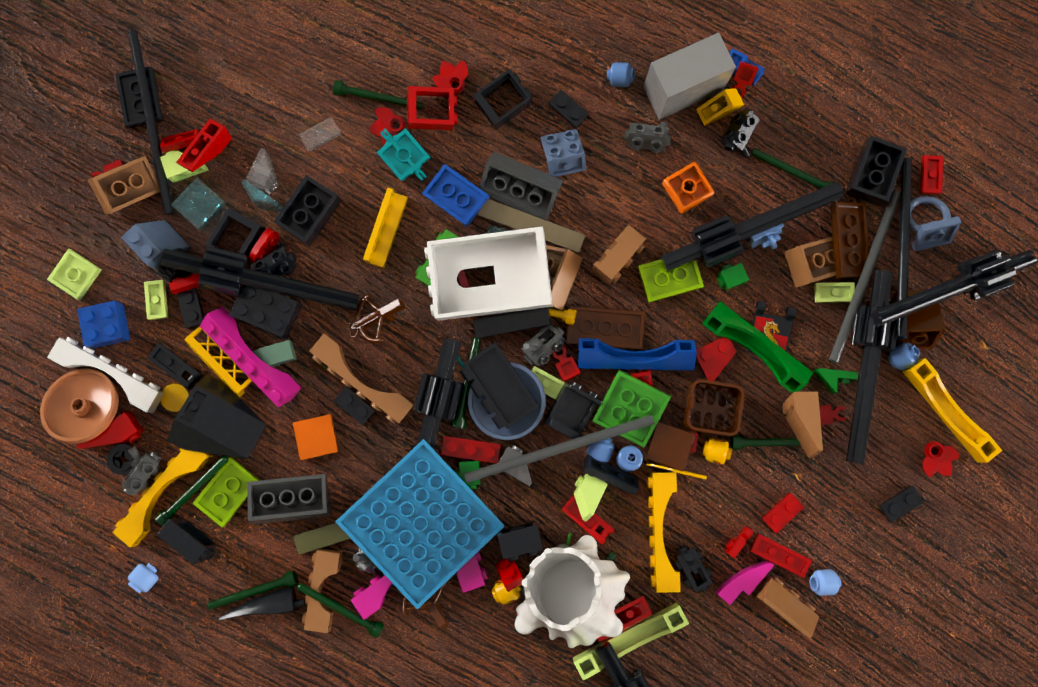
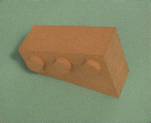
M628 224L609 249L603 253L604 255L599 261L594 263L591 272L608 286L611 282L615 284L622 276L619 272L624 267L627 269L634 261L632 259L634 254L637 253L639 255L646 247L643 244L646 238Z

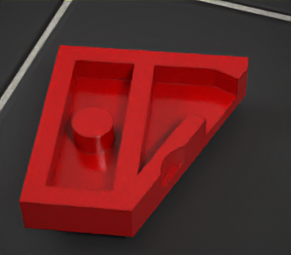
M722 337L697 349L696 360L706 380L715 381L735 355L736 350L730 339Z

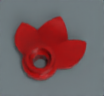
M442 61L440 75L432 77L437 87L454 88L452 85L458 83L459 86L454 88V94H459L464 90V80L468 77V67L464 61L459 62L456 67L446 61Z
M380 107L375 109L378 120L369 127V131L374 135L382 136L380 132L386 128L393 137L405 129L406 123L401 116L394 115L389 108ZM394 122L400 123L399 128L393 127ZM382 136V144L385 145L387 141Z
M932 441L925 446L924 453L926 456L922 462V467L928 477H932L936 472L944 476H951V461L958 459L960 456L955 448L943 446L937 441ZM933 447L936 449V453L934 455L931 452V449Z

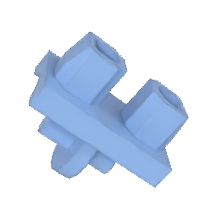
M782 223L749 237V244L752 249L760 244L763 248L769 246L772 250L776 249V242L781 240L779 234L782 233L784 224Z

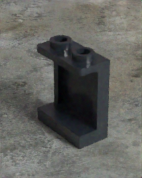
M565 382L543 423L571 439L582 437L583 435L581 434L595 407L601 405L602 401L597 399L599 397L597 394L591 391L587 393L582 391L583 387L575 382H572V384Z

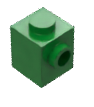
M742 263L735 266L728 264L722 267V271L717 274L718 285L725 292L749 281Z
M480 461L459 462L460 470H456V474L470 489H476L477 485L481 484V479L467 483L464 473L480 469Z

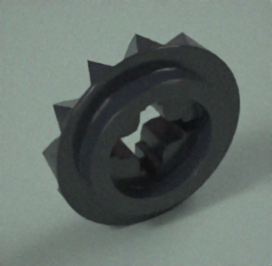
M119 444L109 451L107 464L113 473L118 475L130 473L133 468L131 463L134 459L128 450L132 446ZM125 454V458H128L130 461L124 462L122 465V461L116 458L123 457Z

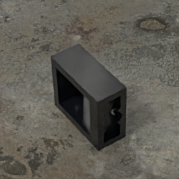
M510 69L473 94L475 104L495 130L532 105L531 92L527 87L523 88L520 84L519 76L516 73L513 74ZM509 82L523 101L499 118L485 98Z
M227 207L204 246L215 247L231 219L252 230L239 253L245 254L248 259L252 248L265 229L256 222Z
M183 516L169 519L157 534V536L193 565L200 562L203 563L206 560L209 561L215 555V548L218 546V544Z

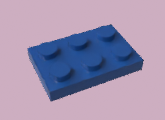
M446 164L442 166L422 193L426 198L466 227L490 198L487 193Z

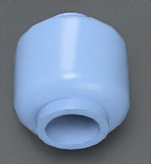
M150 563L146 566L139 564L129 574L128 580L130 582L128 585L138 593L148 592L158 581V576L155 574L158 570Z
M832 569L816 570L809 580L811 589L819 596L835 595L841 587V579Z

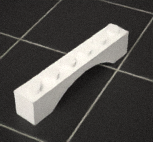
M67 337V339L58 338L47 358L63 367L92 366L105 371L122 386L130 404L147 413H154L164 395V392L159 390L160 386L152 382L149 384L144 382V377L136 373L131 375L126 372L128 369L120 364L116 366L111 364V359L100 355V357L95 355V350L84 346L82 348L77 345L79 342L71 337Z

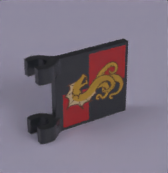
M756 301L752 326L787 352L797 308L786 307L785 317L765 314L766 302Z

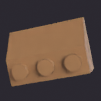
M546 245L553 307L549 308L562 311L583 258L569 249Z
M767 576L753 595L799 632L811 639L819 616L814 612L816 609L808 602L803 604L798 600L800 596L792 589L787 591L783 588L784 583L777 577L772 579Z

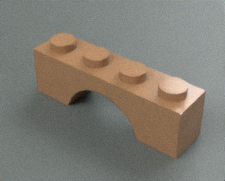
M320 548L316 550V553H313L312 565H314V569L310 573L308 584H311L312 589L322 594V586L326 578L340 572L343 557L342 551ZM306 595L305 604H308L307 612H304L302 617V624H305L304 630L328 633L331 630L334 610Z

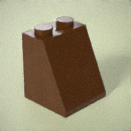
M927 289L908 290V297ZM898 291L895 292L891 303L897 301ZM939 303L907 315V338H897L896 346L908 342L911 345H915L918 349H933L946 329Z

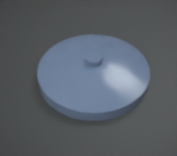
M510 362L540 407L509 428L503 426L498 429L491 419L497 413L494 411L489 415L480 403L486 397L483 395L478 399L471 388L468 395L469 411L475 424L487 435L501 440H513L530 433L541 421L546 406L544 387L537 375L529 368Z

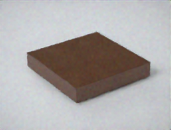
M658 422L646 459L684 471L696 434Z

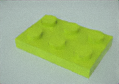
M661 259L638 266L648 303L704 287L696 260L669 272H666V269H664Z
M229 457L228 462L216 473L192 504L223 528L246 501L247 482L261 480L235 459Z

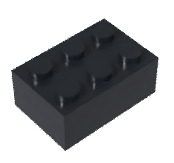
M870 136L863 142L845 194L880 207L889 202L907 148Z
M306 175L276 217L274 223L310 247L342 200L337 194Z
M242 285L229 315L288 339L302 304L273 291Z
M537 521L502 529L498 532L497 536L503 559L508 558V561L518 560L520 555L526 553L528 556L540 554V550L543 549Z

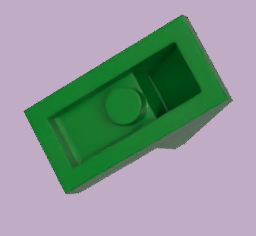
M824 368L814 369L815 376L830 394L837 393L838 380L842 384H851V381L858 380V372Z

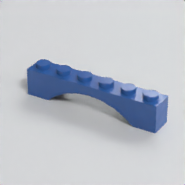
M579 338L578 368L694 370L697 354L695 340H674L656 349L628 351L614 348L599 339Z

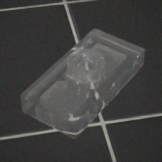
M330 117L300 133L299 136L308 152L338 137L341 135V132L333 118Z

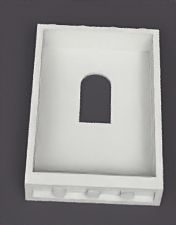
M543 226L427 242V247L424 251L426 259H429V266L426 267L428 278L431 279V285L428 286L429 296L433 298V305H430L431 315L436 320L553 307ZM494 266L496 284L471 288L459 286L457 276L460 271Z

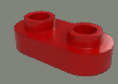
M271 228L266 229L252 248L249 255L250 260L255 263L269 255L279 242V233Z

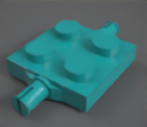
M386 128L383 129L380 134L387 142L377 152L380 158L401 182L413 174L421 182L424 181L427 176L420 168L430 159V156L406 128L393 137Z

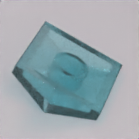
M242 180L241 183L251 201L260 209L281 212L283 208L274 199L246 180Z

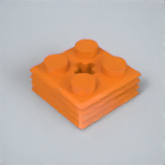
M692 162L665 178L662 182V185L681 214L712 197L715 193L696 162ZM685 184L687 186L691 185L692 189L690 190V192L689 190L684 189Z

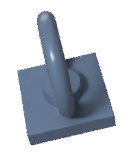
M920 196L911 200L910 229L917 233L911 245L914 252L950 244L962 223L959 216L951 218L947 205L935 197ZM919 204H931L942 212L943 220L932 221L920 226L913 220L911 212Z

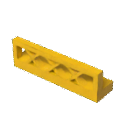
M388 187L363 257L366 263L383 269L385 268L408 201L407 196L397 194Z
M199 326L184 339L186 344L238 397H241L245 393L244 389L253 381L249 378L242 385L236 381V373L244 372L241 369L236 370V366L238 368L239 366L235 362L233 370H225L222 367L223 360H232L228 355L223 356L224 351L222 349L220 356H211L209 354L210 346H219L215 342L210 343L212 338ZM203 331L207 335V343H198L194 338Z

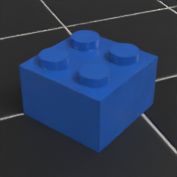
M110 301L77 309L83 345L85 347L94 349L130 341L123 303Z

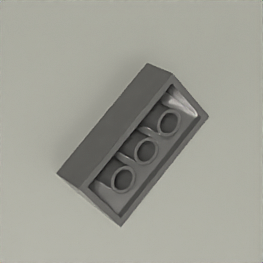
M493 152L486 163L479 188L494 200L547 221L564 180Z
M326 474L247 482L248 521L253 524L332 516L331 496Z

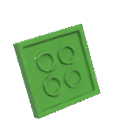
M618 370L602 404L593 418V422L605 428H610L652 415L653 425L620 435L645 447L671 399V395Z

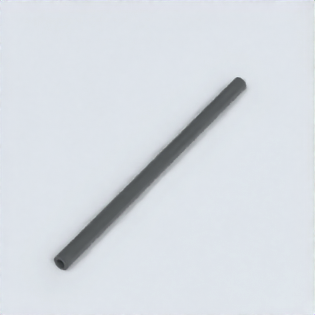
M892 191L828 361L838 364L901 198L900 191Z
M648 415L464 473L466 482L469 483L653 425L654 420L652 415Z

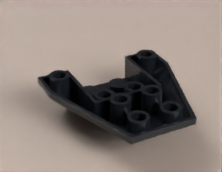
M206 374L194 386L174 419L167 442L186 451L248 459L267 425L224 382Z

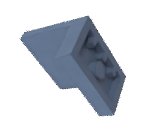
M577 129L541 137L549 175L558 177L586 170L585 153Z

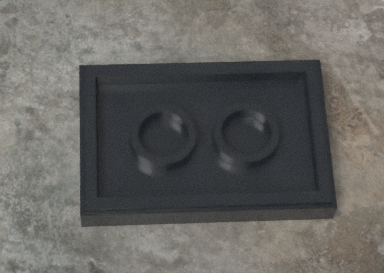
M152 66L145 67L156 123L161 122L164 119L154 68ZM135 70L115 74L125 127L129 129L146 125Z

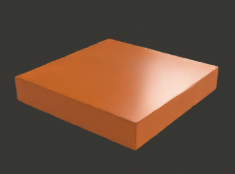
M332 414L293 422L300 460L339 452Z

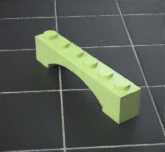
M676 602L624 630L619 636L611 637L573 657V662L582 680H585L604 668L595 651L604 643L610 642L620 658L656 638L685 627L689 622L680 605Z

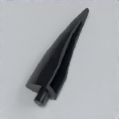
M294 587L285 588L250 600L219 617V620L246 615L284 614L299 611V607L306 606L305 599L297 600Z

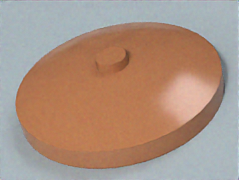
M77 369L64 374L49 387L42 399L40 419L44 429L55 439L68 444H79L94 439L107 429L116 415L119 403L116 386L106 375L93 369Z

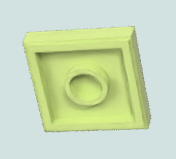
M68 249L47 280L81 301L102 269L72 249Z

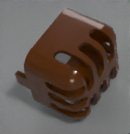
M703 379L694 381L688 386L689 394L686 397L687 407L684 408L686 414L683 420V425L687 430L721 436H733L739 432L745 397L744 390L740 386ZM699 384H706L703 401L697 403V387ZM710 386L717 387L713 405L707 403ZM721 388L728 389L724 407H720L718 404ZM729 397H736L735 405L728 403ZM728 408L735 409L734 416H728L726 410ZM695 411L700 412L699 428L692 426ZM706 413L712 415L710 430L703 429ZM717 415L723 416L722 432L715 431ZM726 420H733L732 428L726 427L724 422Z

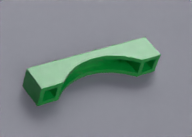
M721 301L702 323L717 336L736 341L754 352L771 369L779 384L791 393L800 392L813 374L806 366Z

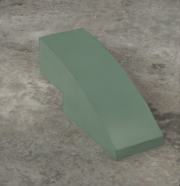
M290 340L252 351L259 359L271 367L297 360L293 343Z

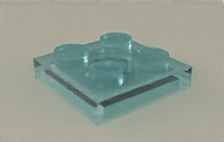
M196 178L171 205L201 231L226 203L199 178Z

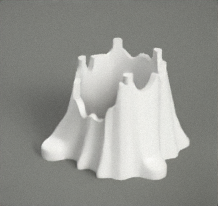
M582 536L571 547L559 544L554 548H547L542 555L532 561L529 565V574L522 580V585L524 586L522 592L525 600L516 608L518 614L514 623L516 631L526 635L539 627H546L549 631L550 640L562 637L566 639L569 648H574L578 645L590 646L599 637H617L622 633L623 623L616 616L614 610L615 606L625 597L624 589L630 579V574L619 570L614 561L600 560L597 553V542L592 536Z

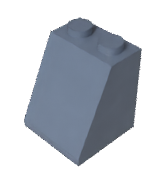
M166 220L135 224L121 236L147 266L159 270L158 268L161 266L160 263L164 249L174 251L181 248L187 252L191 248Z

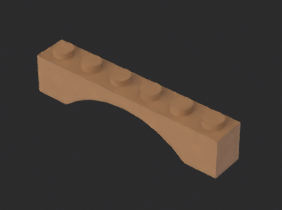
M323 334L309 352L313 354L312 359L320 365L322 362L328 366L326 370L334 376L337 374L343 378L341 382L347 387L351 388L353 386L356 388L358 396L364 400L368 398L372 401L371 406L379 412L383 410L387 413L386 418L393 424L396 422L402 424L413 410L414 404L402 394L380 392L362 383L349 368L342 346L328 335Z

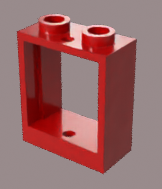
M408 86L407 129L452 131L454 124H457V113H454V106H457V95H454V88ZM416 95L448 97V120L416 119Z

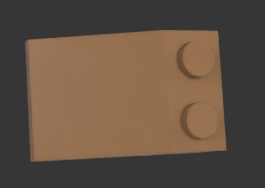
M146 156L88 179L105 214H111L160 192L158 180Z
M833 237L784 251L795 288L836 276Z
M793 392L783 403V414H786V420L808 458H813L823 451L818 392Z

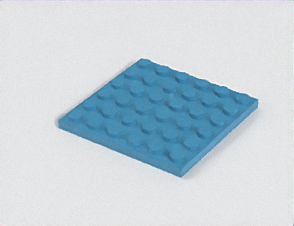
M425 439L416 445L335 521L416 609H419L505 526Z

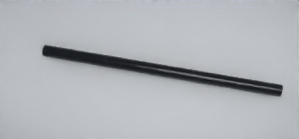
M129 31L128 37L164 215H172L174 210L168 180L160 159L162 151L138 32Z
M909 157L904 158L901 171L897 301L908 297L912 159ZM907 315L897 319L896 338L898 339L907 338Z

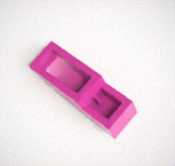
M763 561L746 567L727 579L715 593L731 605L742 591L750 595L773 568L774 564L769 561Z

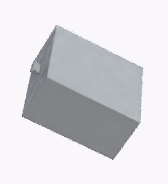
M716 33L651 62L643 88L660 120L722 92L736 66L720 33Z

